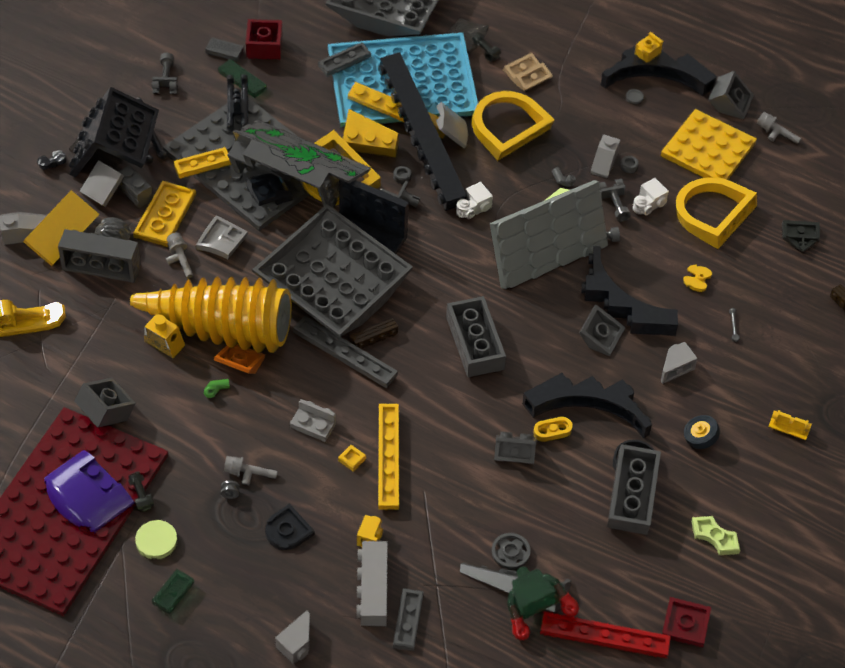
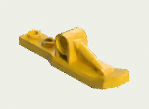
M0 300V337L46 331L58 327L66 318L65 306L54 302L46 306L23 309L17 308L10 300Z

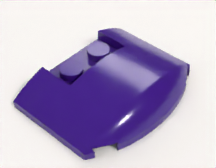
M85 450L44 477L47 494L57 511L78 527H81V525L91 527L90 531L96 532L134 504L133 499L125 488L118 484L95 460V457Z

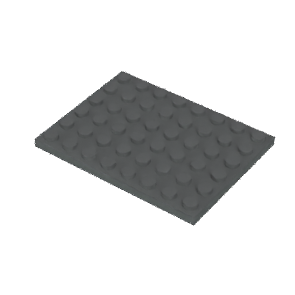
M248 97V124L253 125L254 121L260 120L295 135ZM225 104L163 146V150L174 161L226 147L229 153L236 142L233 131H241V115H234V130L229 132L226 127L227 104ZM256 162L254 167L247 165L242 174L236 173L231 164L192 175L258 231L265 228L310 195L304 189L300 180ZM262 173L278 174L285 180L293 195V200L279 205L271 202L259 206L246 187V179Z

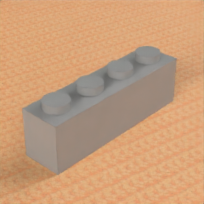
M362 541V549H358V562H362V567H358L357 580L362 581L361 586H357V599H361V605H357V618H361V626H386L387 541Z

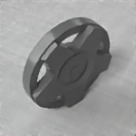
M505 533L497 537L493 542L492 557L501 567L515 570L528 562L530 545L519 534ZM506 538H514V540L510 542ZM498 544L500 549L495 551V547ZM523 544L525 545L527 552L521 549Z

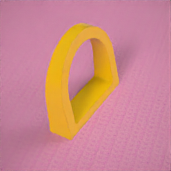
M500 91L487 95L477 104L472 116V128L478 140L499 161L550 130L555 120L530 97L518 92ZM511 103L525 110L537 124L509 141L501 143L485 127L482 113L490 105Z
M335 130L314 143L328 150L334 148L340 155L370 167ZM372 168L367 174L362 176L365 179L362 183L376 189L380 187L381 177ZM301 181L302 186L311 196L322 201L316 187Z
M702 178L692 181L679 191L676 198V213L681 225L689 233L716 249L723 245L757 207V192L722 178ZM702 192H716L733 199L739 204L717 228H714L693 218L686 211L685 205L692 196Z

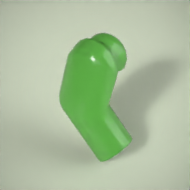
M229 379L210 381L204 389V395L207 398H213L219 390L229 389Z

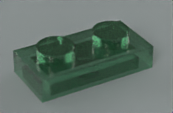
M176 569L152 598V604L170 614L194 584V578Z

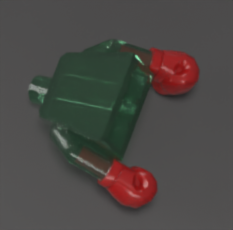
M521 567L517 570L518 578L512 581L513 588L509 591L507 606L512 618V633L516 639L523 641L527 640L530 636V628L524 622L525 619L558 603H561V611L567 617H574L578 614V602L570 596L569 592L565 591L558 578L547 573L542 574L539 569L530 572L527 567Z

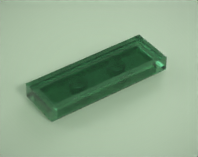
M231 59L218 67V72L227 78L228 75H233L234 84L240 88L241 75L246 74L248 76V94L254 98L267 90V85Z

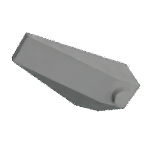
M24 212L1 214L0 229L4 245L23 242L47 215Z

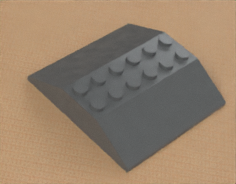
M327 0L326 6L358 28L391 37L420 34L439 0Z
M326 204L253 268L252 272L268 284L272 279H275L278 288L290 291L291 301L335 335L341 337L363 325L389 300L410 273L413 266Z

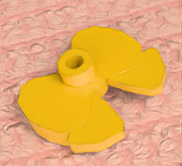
M696 264L690 265L687 271L695 275V277L684 276V284L694 291L704 292L707 288L705 280L712 277L711 270L702 266L697 267Z

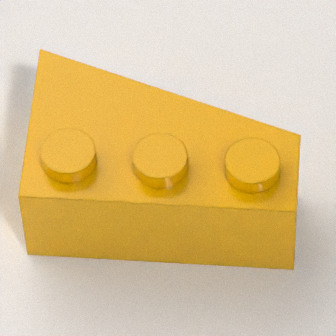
M348 109L343 140L356 152L396 157L399 144L398 133Z

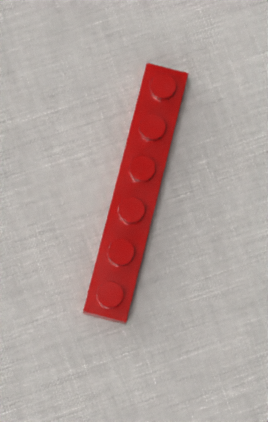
M544 612L540 632L542 635L666 659L670 642L669 635L567 617L549 612Z

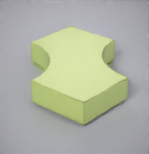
M713 516L692 518L691 522L695 539L708 541L717 549L719 555L740 553L736 532L722 529L717 525Z

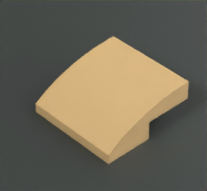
M533 53L504 66L503 69L508 77L523 91L553 76L544 63L540 64Z

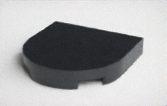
M290 503L273 514L268 519L265 527V535L268 542L273 547L281 550L296 548L315 535L312 527Z

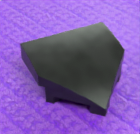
M783 220L782 238L799 251L804 252L820 240V222Z

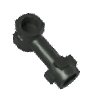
M480 32L475 34L472 40L486 51V60L489 62L497 60L500 57L501 50L497 46L491 48L484 40L485 36L480 34Z
M140 472L130 474L128 482L130 485H134L138 495V499H135L138 510L146 511L151 509V506H154L151 494L146 495L142 485V481H144L143 475Z

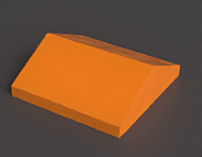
M236 344L233 348L224 347L214 357V361L249 374H256L266 354L258 353L250 348L243 350L239 344Z

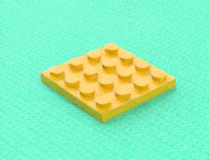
M695 109L661 151V157L703 178H722L728 180L756 144L757 138Z

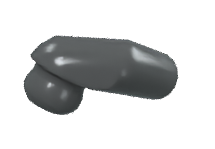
M559 167L552 170L558 184L572 187L576 182V178L573 175L563 176Z

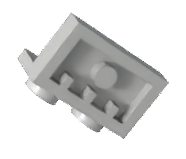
M301 399L299 401V409L290 422V428L326 442L336 425V413L328 408L317 406L311 401Z

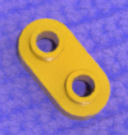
M566 417L543 420L535 424L533 435L541 442L560 439L571 434L573 425L571 420Z

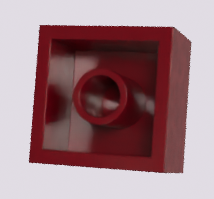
M248 19L245 43L246 58L281 59L282 20Z

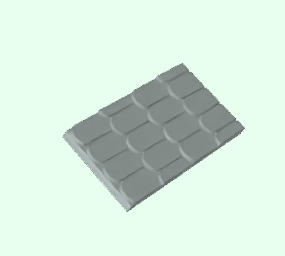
M593 180L571 190L560 188L544 201L490 223L501 288H513L559 266H565L581 257H586L589 253H592L593 246H601V249L608 246L599 181Z

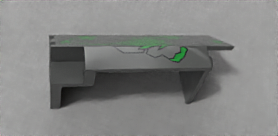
M260 120L254 121L253 125L247 124L243 126L241 131H233L236 142L228 153L229 160L236 173L242 174L247 165L254 167L256 162L316 187L323 206L328 204L332 208L335 207L339 196V179L351 183L367 174L371 167Z

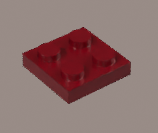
M670 597L662 634L669 635L670 640L703 648L711 607Z

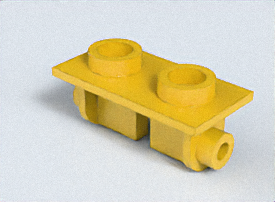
M774 410L768 427L806 440L812 424L808 423L809 420L793 418L791 415L780 412V410L778 412Z

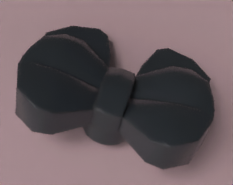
M54 151L53 157L48 158L42 155L37 159V163L43 170H47L50 167L55 168L57 164H64L67 161L66 155L63 151Z

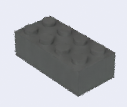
M65 229L58 245L62 270L133 283L136 281L141 267L138 242Z
M484 296L447 303L446 318L467 377L505 370L506 355Z
M620 445L607 528L648 534L661 451Z

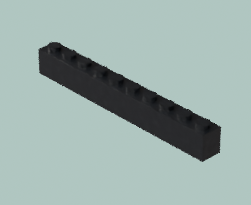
M400 52L382 57L378 66L381 76H384L385 86L392 93L391 99L398 106L399 117L404 119L405 130L410 133L411 143L418 150L417 155L419 160L424 163V171L431 178L432 189L437 191L438 202L440 205H443L445 211L456 208L458 200L466 199V192Z

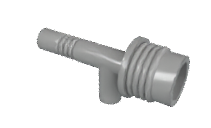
M766 112L762 113L757 124L764 128L766 132L771 128L773 129L768 137L770 141H774L780 133L796 144L799 143L800 137L775 123L776 116L773 117Z
M172 233L166 239L169 251L173 255L167 257L166 260L169 265L179 260L186 278H192L193 273L184 254L187 244L180 233Z
M226 457L223 472L237 475V477H239L240 471L244 472L243 485H250L252 474L276 479L277 471L243 464V457Z

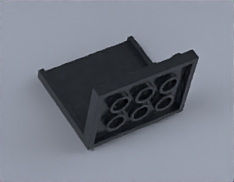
M110 87L102 98H98L95 108L92 107L88 117L85 116L81 126H83V130L80 131L77 137L79 143L76 144L73 151L75 157L70 161L69 167H71L69 175L76 178L98 148L142 168L146 161L159 109Z
M339 179V213L397 254L408 236L409 202L357 180L347 183Z

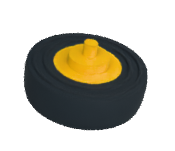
M708 415L692 418L684 428V437L687 443L695 449H705L712 446L720 436V428L717 421Z

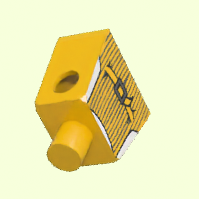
M156 314L144 327V341L171 358H174L185 346L179 327L167 320L163 315Z

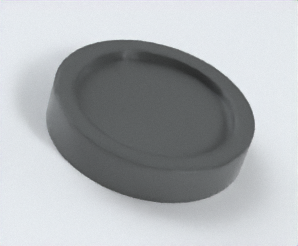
M636 89L629 90L626 94V100L631 104H639L643 101V93Z

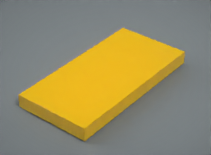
M162 181L134 230L133 237L168 247L166 238L170 234L176 233L196 196V190Z
M71 190L23 242L49 265L53 266L60 258L58 245L64 230L84 232L99 216V213Z

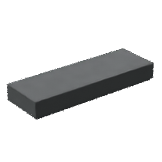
M361 42L319 61L318 67L328 77L371 58V52Z
M403 588L393 648L414 651L424 591Z

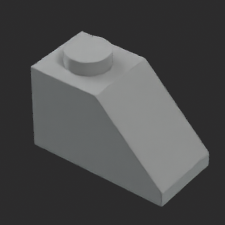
M603 135L597 148L591 174L608 178L618 155L620 139Z
M686 342L674 344L668 349L661 376L662 384L695 370L697 357Z
M308 611L304 612L275 637L276 648L293 664L298 660L304 659L309 652L310 613Z

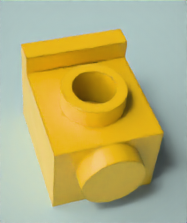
M650 32L646 38L636 44L635 54L648 63L661 54L663 40Z
M365 515L357 534V546L362 547V541H378L381 539L383 528H381L382 520L379 517Z

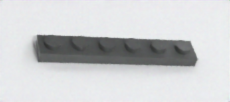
M306 316L293 327V333L385 388L398 376L397 370L342 337H338Z

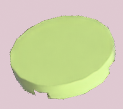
M160 520L149 521L143 524L135 537L138 551L149 559H163L169 556L177 545V535L173 526Z

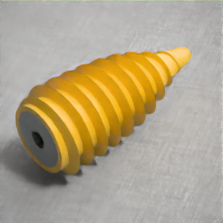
M218 276L214 279L212 285H207L206 279L202 277L198 286L193 287L191 280L188 279L183 288H177V285L174 283L169 290L162 291L160 288L159 291L136 293L131 295L130 305L135 309L148 312L150 315L159 314L165 316L167 320L176 324L179 330L183 327L186 335L189 337L197 333L201 341H206L211 337L212 342L216 345L225 341L229 348H233L238 343L243 350L249 349L252 345L258 353L262 352L265 347H267L270 353H274L279 347H282L287 339L291 322L292 302L290 291L278 288L275 279L270 281L268 287H264L261 278L256 280L254 286H250L247 277L243 278L240 285H236L235 279L232 276L228 279L226 285H222Z

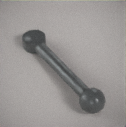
M731 308L729 310L732 316L733 327L731 339L733 342H738L740 337L737 334L735 318L737 310Z

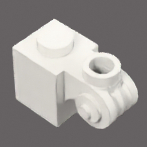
M656 178L649 180L641 185L640 193L634 199L633 211L637 214L648 215L656 208L663 207L667 202L669 191Z
M481 182L465 189L466 199L458 200L456 214L461 218L471 219L475 214L486 212L492 208L493 196Z

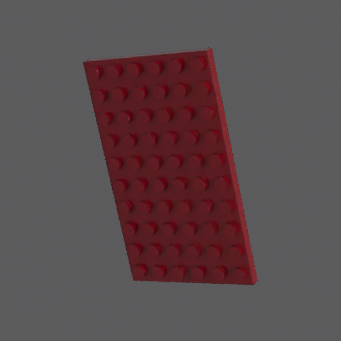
M63 407L0 497V588L64 616L136 506L135 499H138V495L134 485L129 484L128 476L135 472H140L144 477L142 485L146 491L169 456L168 451L108 425L97 427L89 417ZM83 450L94 456L95 460L118 484L125 488L134 501L132 506L96 532L90 531L91 527L82 525L78 527L64 518L49 499L44 477Z

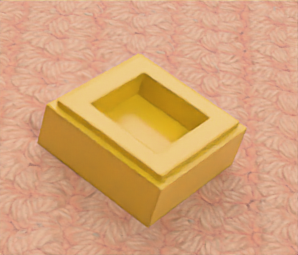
M350 445L338 457V461L353 472L366 460V455L353 445Z

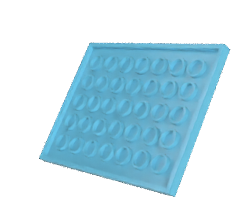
M463 33L328 44L329 57L361 42L371 52V58L332 75L340 127H345L348 109L379 124L402 122L348 99V94L355 82L391 96L392 93L390 89L387 90L384 82L385 78L380 75L378 66L380 65V58L398 52L401 53L429 113L440 117L436 106L442 102L459 116H471L478 104Z

